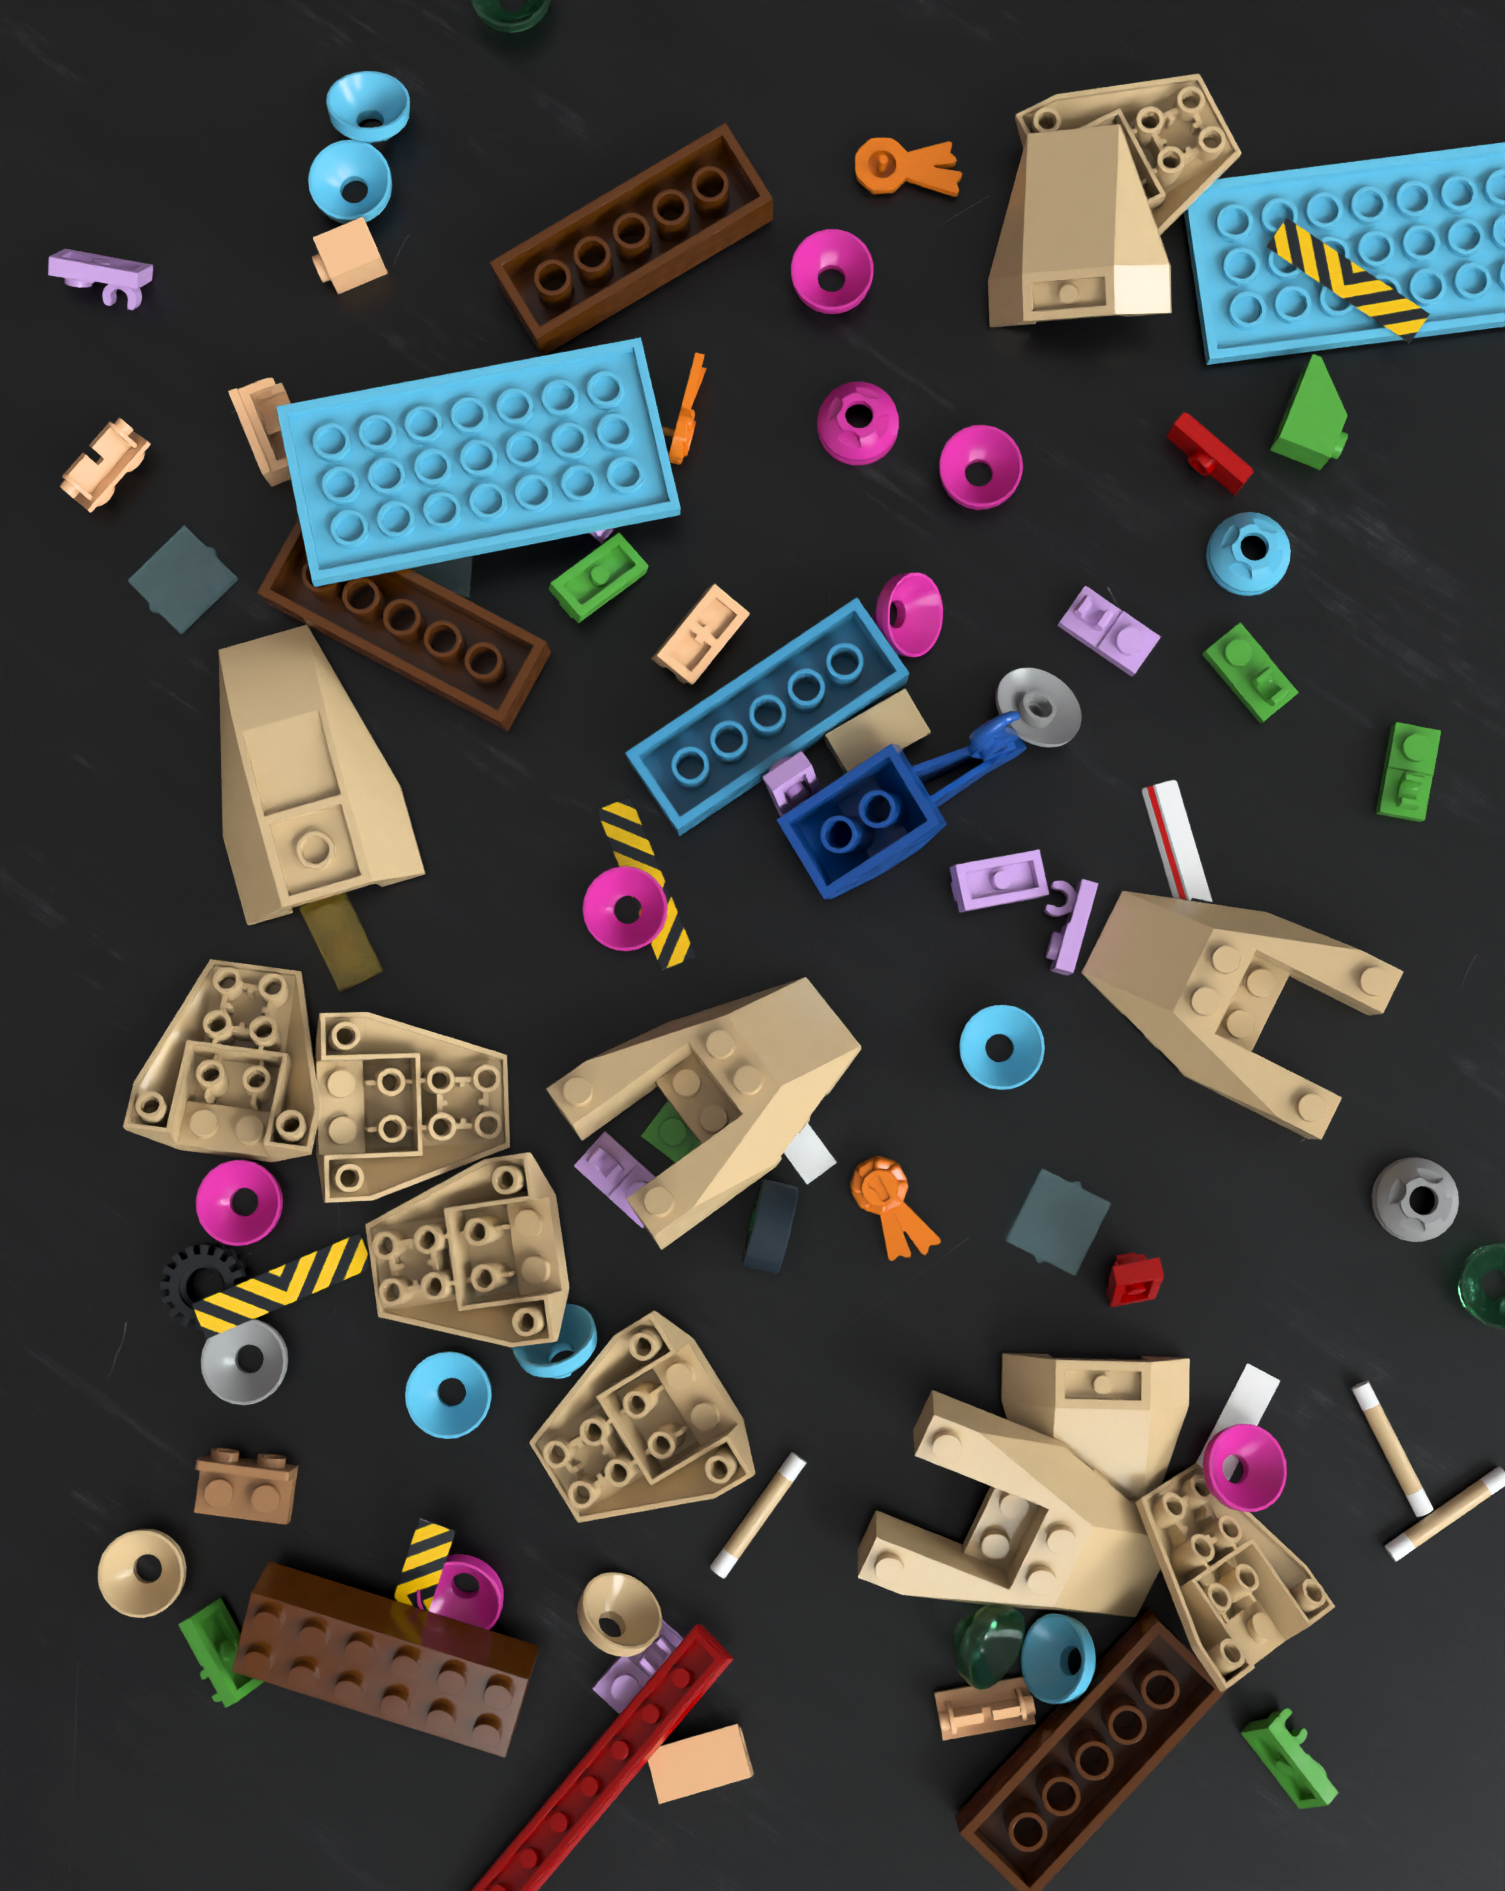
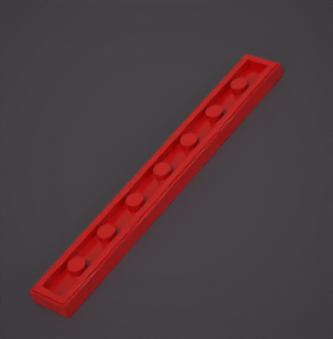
M702 1624L695 1625L471 1891H538L734 1659Z

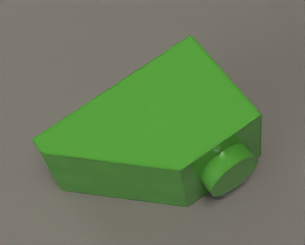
M1312 354L1302 368L1270 448V451L1321 470L1330 458L1338 459L1348 438V433L1342 431L1347 419V413L1322 357Z

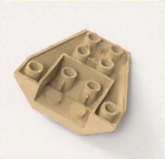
M1200 74L1056 94L1015 115L1023 149L1027 134L1120 124L1160 235L1241 155L1237 143Z
M1120 124L1027 134L988 278L990 327L1036 324L1038 321L1114 315L1130 317L1172 313L1171 265Z
M210 959L135 1079L123 1124L124 1129L183 1151L266 1162H276L311 1155L321 1108L302 972Z
M369 1012L319 1013L314 1056L321 1108L316 1130V1157L324 1203L375 1200L510 1148L506 1054Z
M531 1152L484 1159L365 1224L378 1317L507 1347L558 1341L570 1287L556 1194Z
M655 1310L612 1337L529 1442L578 1523L713 1499L755 1474L744 1419L694 1338Z
M1002 1353L1001 1402L1007 1420L1064 1442L1071 1448V1452L1092 1470L1093 1468L1098 1470L1108 1479V1483L1128 1500L1131 1498L1136 1502L1163 1483L1189 1407L1190 1358L1141 1356V1360L1053 1358L1049 1354Z
M1195 1463L1135 1502L1190 1646L1220 1692L1225 1691L1255 1668L1254 1664L1283 1642L1310 1627L1335 1608V1605L1307 1565L1250 1512L1229 1509L1219 1503L1208 1489L1203 1475V1468L1199 1464Z

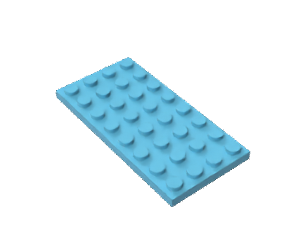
M1505 142L1217 179L1184 211L1206 365L1404 340L1266 247L1286 218L1428 312L1430 315L1414 338L1505 327Z
M641 337L276 406L314 587L680 515L681 507Z

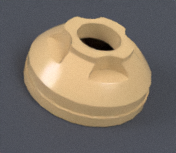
M154 1529L129 1531L117 1537L102 1554L98 1566L99 1588L104 1599L121 1614L137 1618L154 1616L167 1609L182 1591L187 1569L185 1557L173 1538L163 1532ZM151 1554L160 1560L162 1573L157 1580L146 1581L138 1575L136 1564L140 1556Z
M608 1572L598 1575L585 1587L578 1602L577 1614L583 1632L597 1648L608 1654L620 1657L638 1655L654 1642L662 1627V1613L656 1597L641 1581L627 1574ZM610 1618L614 1620L621 1630V1636L611 1637L605 1634L600 1628L599 1619Z

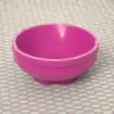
M826 229L815 232L798 246L791 262L793 287L800 300L817 312L839 314L849 311L865 298L871 287L873 279L871 254L866 245L849 232L838 229ZM835 269L843 275L845 283L840 290L828 292L820 287L818 283L819 275L825 270Z
M849 382L832 390L823 401L817 417V433L822 446L834 459L849 465H867L884 457L895 443L899 430V416L890 396L881 388L866 382ZM861 404L870 409L873 419L868 426L855 428L848 424L845 413L852 405Z
M973 425L954 434L942 450L939 462V475L947 494L956 503L975 510L990 509L1006 501L1015 492L1023 471L1022 456L1014 440L1004 431L987 425ZM980 462L987 465L992 474L991 481L979 487L970 484L965 476V469L970 464Z
M910 572L892 577L885 584L876 599L877 602L872 619L896 654L906 657L921 656L934 646L941 631L943 621L941 595L932 579L925 574ZM891 602L897 608V619L892 627L890 626Z
M622 866L603 872L594 879L584 897L583 915L589 932L601 944L614 950L631 951L648 945L657 938L667 919V899L661 885L650 874L635 867ZM625 896L635 897L642 907L640 917L631 924L622 923L615 915L616 903Z
M246 1160L229 1161L212 1169L200 1184L196 1197V1212L205 1231L214 1239L233 1246L248 1245L267 1236L276 1226L283 1208L282 1191L274 1175L265 1167ZM241 1188L253 1190L258 1197V1207L249 1216L236 1212L232 1204L235 1193Z
M1236 1424L1215 1434L1206 1447L1202 1463L1204 1479L1211 1494L1222 1505L1236 1511L1257 1512L1268 1508L1281 1495L1286 1483V1460L1277 1440L1266 1430L1252 1424ZM1229 1455L1238 1458L1243 1467V1475L1235 1484L1229 1482L1223 1473V1462Z
M463 1554L448 1555L429 1611L489 1630L498 1620L503 1606L504 1589L497 1573L479 1558ZM460 1573L474 1576L479 1583V1589L474 1592L460 1590L455 1585L454 1576ZM417 1589V1603L419 1608L423 1609L420 1590Z

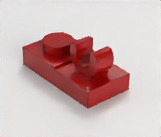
M1135 1252L1116 1255L1117 1261L1114 1262L1115 1266H1112L1106 1290L1109 1308L1155 1299L1164 1278L1160 1257L1147 1260L1146 1255H1136Z

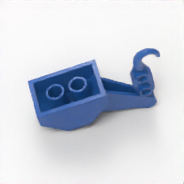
M1009 711L996 716L971 733L969 736L971 745L914 766L910 764L898 744L891 743L778 818L777 822L824 899H833L885 873L929 842L947 825L937 807L990 771L1012 760L1027 749L1025 743L1015 730L1005 727L1019 720L1020 713L1018 711ZM978 759L984 761L931 796L923 785Z

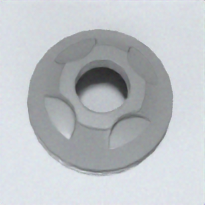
M1419 1157L1402 1158L1386 1166L1377 1176L1371 1194L1372 1209L1382 1228L1401 1240L1411 1242L1427 1241L1444 1233L1453 1223L1459 1206L1458 1190L1450 1174L1439 1164ZM1420 1186L1429 1188L1435 1197L1432 1210L1423 1215L1413 1211L1409 1203L1412 1191Z
M252 1319L206 1340L201 1356L202 1375L211 1391L222 1400L238 1405L255 1404L269 1397L282 1383L288 1367V1351L283 1338L276 1329L268 1323ZM244 1345L257 1346L263 1353V1364L256 1372H247L239 1366L238 1353Z

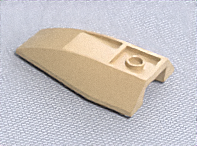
M308 625L220 649L219 687L223 839L247 925L293 913L292 907L375 883L384 887L425 875L402 788Z

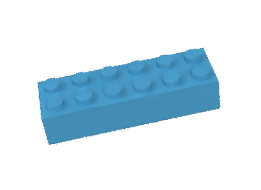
M855 598L625 754L628 762L677 834L681 836L763 781V776L769 773L772 765L778 760L787 756L793 757L800 751L806 752L822 741L825 734L862 714L904 686L910 673L859 599Z

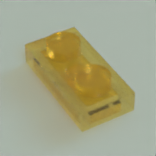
M346 892L313 901L300 907V911L340 991H344L383 972Z

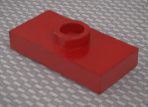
M1184 412L1178 418L1166 438L1189 456V464L1203 476L1211 475L1234 496L1254 472L1253 468L1188 413Z

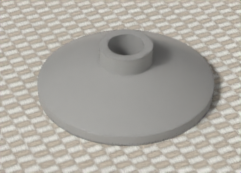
M1019 668L1006 674L997 687L995 701L999 715L1009 711H1018L1020 719L1010 723L1007 727L1014 729L1017 735L1026 742L1041 747H1058L1072 740L1079 731L1082 720L1080 705L1070 688L1056 676L1036 668Z

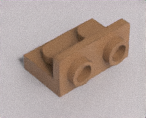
M212 1448L211 1454L206 1453L196 1459L195 1470H200L194 1513L285 1525L291 1522L298 1465L285 1464L286 1457L276 1454H258L257 1460L239 1458L240 1451L235 1449Z

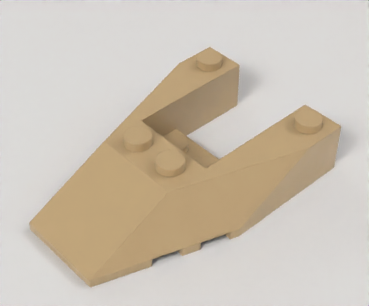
M1122 891L1081 974L1121 1014H1124L1144 1034L1143 1036L1178 1068V1071L1184 1077L1307 1139L1322 1140L1342 1097L1253 1053L1252 1050L1289 976L1371 1016L1384 1013L1404 971L1362 950L1268 912Z
M803 977L667 1022L583 1062L546 1090L560 1112L583 1141L658 1087L699 1141L700 1146L626 1198L635 1215L662 1250L778 1165L782 1159L781 1155L797 1133L800 1134L810 1121V1115L826 1094L828 1095L861 1050V1045L807 977Z
M932 1390L913 1430L915 1456L987 1484L990 1488L963 1544L876 1510L858 1548V1578L908 1596L992 1606L1136 1617L1160 1570V1565L1135 1501L1131 1498L1128 1500L1108 1483V1479L1095 1468L1092 1470L1071 1452V1448L1064 1442Z

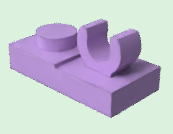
M63 249L49 256L48 275L62 277L65 284L74 287H91L94 282L107 283L108 285L105 286L102 294L104 304L111 306L116 303V293L120 289L127 294L128 309L134 310L139 307L142 301L140 287L152 281L153 265Z
M1087 586L1082 589L1057 625L1131 677L1134 676L1161 637Z
M802 751L793 757L787 756L778 760L772 765L769 773L763 776V780L780 816H783L821 791L812 764Z
M1040 850L949 867L953 881L951 888L954 901H957L959 913L1049 895Z
M1082 879L1076 884L1075 891L1065 881H1054L1051 884L1050 889L1062 892L1066 897V902L1063 907L1047 904L1044 912L1052 917H1062L1065 914H1068L1065 925L1061 928V932L1053 931L1048 944L1046 958L1053 960L1050 971L1067 976L1074 972L1098 883Z
M605 1131L578 1160L574 1167L643 1228V1224L635 1215L626 1198L649 1183L656 1176Z
M662 1619L661 1630L654 1642L638 1655L630 1657L619 1656L594 1683L592 1689L617 1713L621 1714L681 1643L683 1638Z

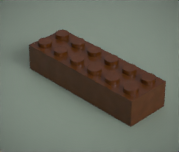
M724 123L489 263L496 284L539 354L544 356L772 221L773 198L729 127Z
M299 518L257 592L271 607L507 732L551 654L547 642L410 569L314 587Z
M269 1561L251 1592L232 1672L505 1758L519 1719L540 1646Z
M1148 1609L1096 1664L1092 1681L1086 1691L1071 1703L1059 1704L958 1812L955 1819L959 1833L1018 1891H1041L1228 1689L1220 1692L1196 1654Z

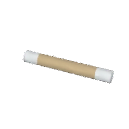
M1369 1381L1358 1383L1351 1389L1416 1517L1430 1513L1433 1507Z
M793 1451L789 1454L711 1564V1570L717 1575L725 1578L807 1463L802 1457Z
M1500 1466L1496 1467L1387 1543L1384 1547L1388 1554L1397 1562L1505 1486V1471Z

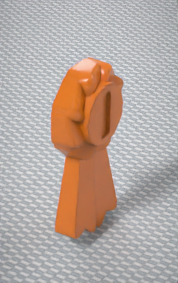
M871 138L855 155L856 180L869 190L871 194L894 193L907 181L955 197L958 196L959 188L957 183L961 180L962 173L946 169L955 167L957 162L956 157L950 153L952 142L949 141L907 152L892 138Z
M695 353L676 428L672 429L664 426L662 428L664 436L673 438L668 455L670 463L680 465L684 456L687 457L696 425V421H694L695 411L691 408L707 369L702 367L704 354Z
M875 1156L857 1165L850 1182L851 1193L860 1208L880 1216L887 1256L890 1261L895 1260L899 1255L906 1258L911 1257L904 1231L923 1255L928 1253L930 1245L941 1243L939 1236L903 1201L908 1189V1182L899 1163L885 1157Z

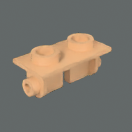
M120 417L114 424L109 421L89 445L101 456L100 459L95 463L86 454L82 453L62 475L65 480L59 487L91 513L97 506L105 504L111 498L115 485L126 472H131L140 465L145 455L144 451L151 444L135 433Z
M1023 1676L934 1692L943 1741L1036 1724L1033 1697Z

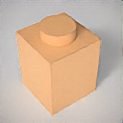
M364 217L313 237L319 254L312 256L318 274L323 283L331 280L338 294L388 274Z

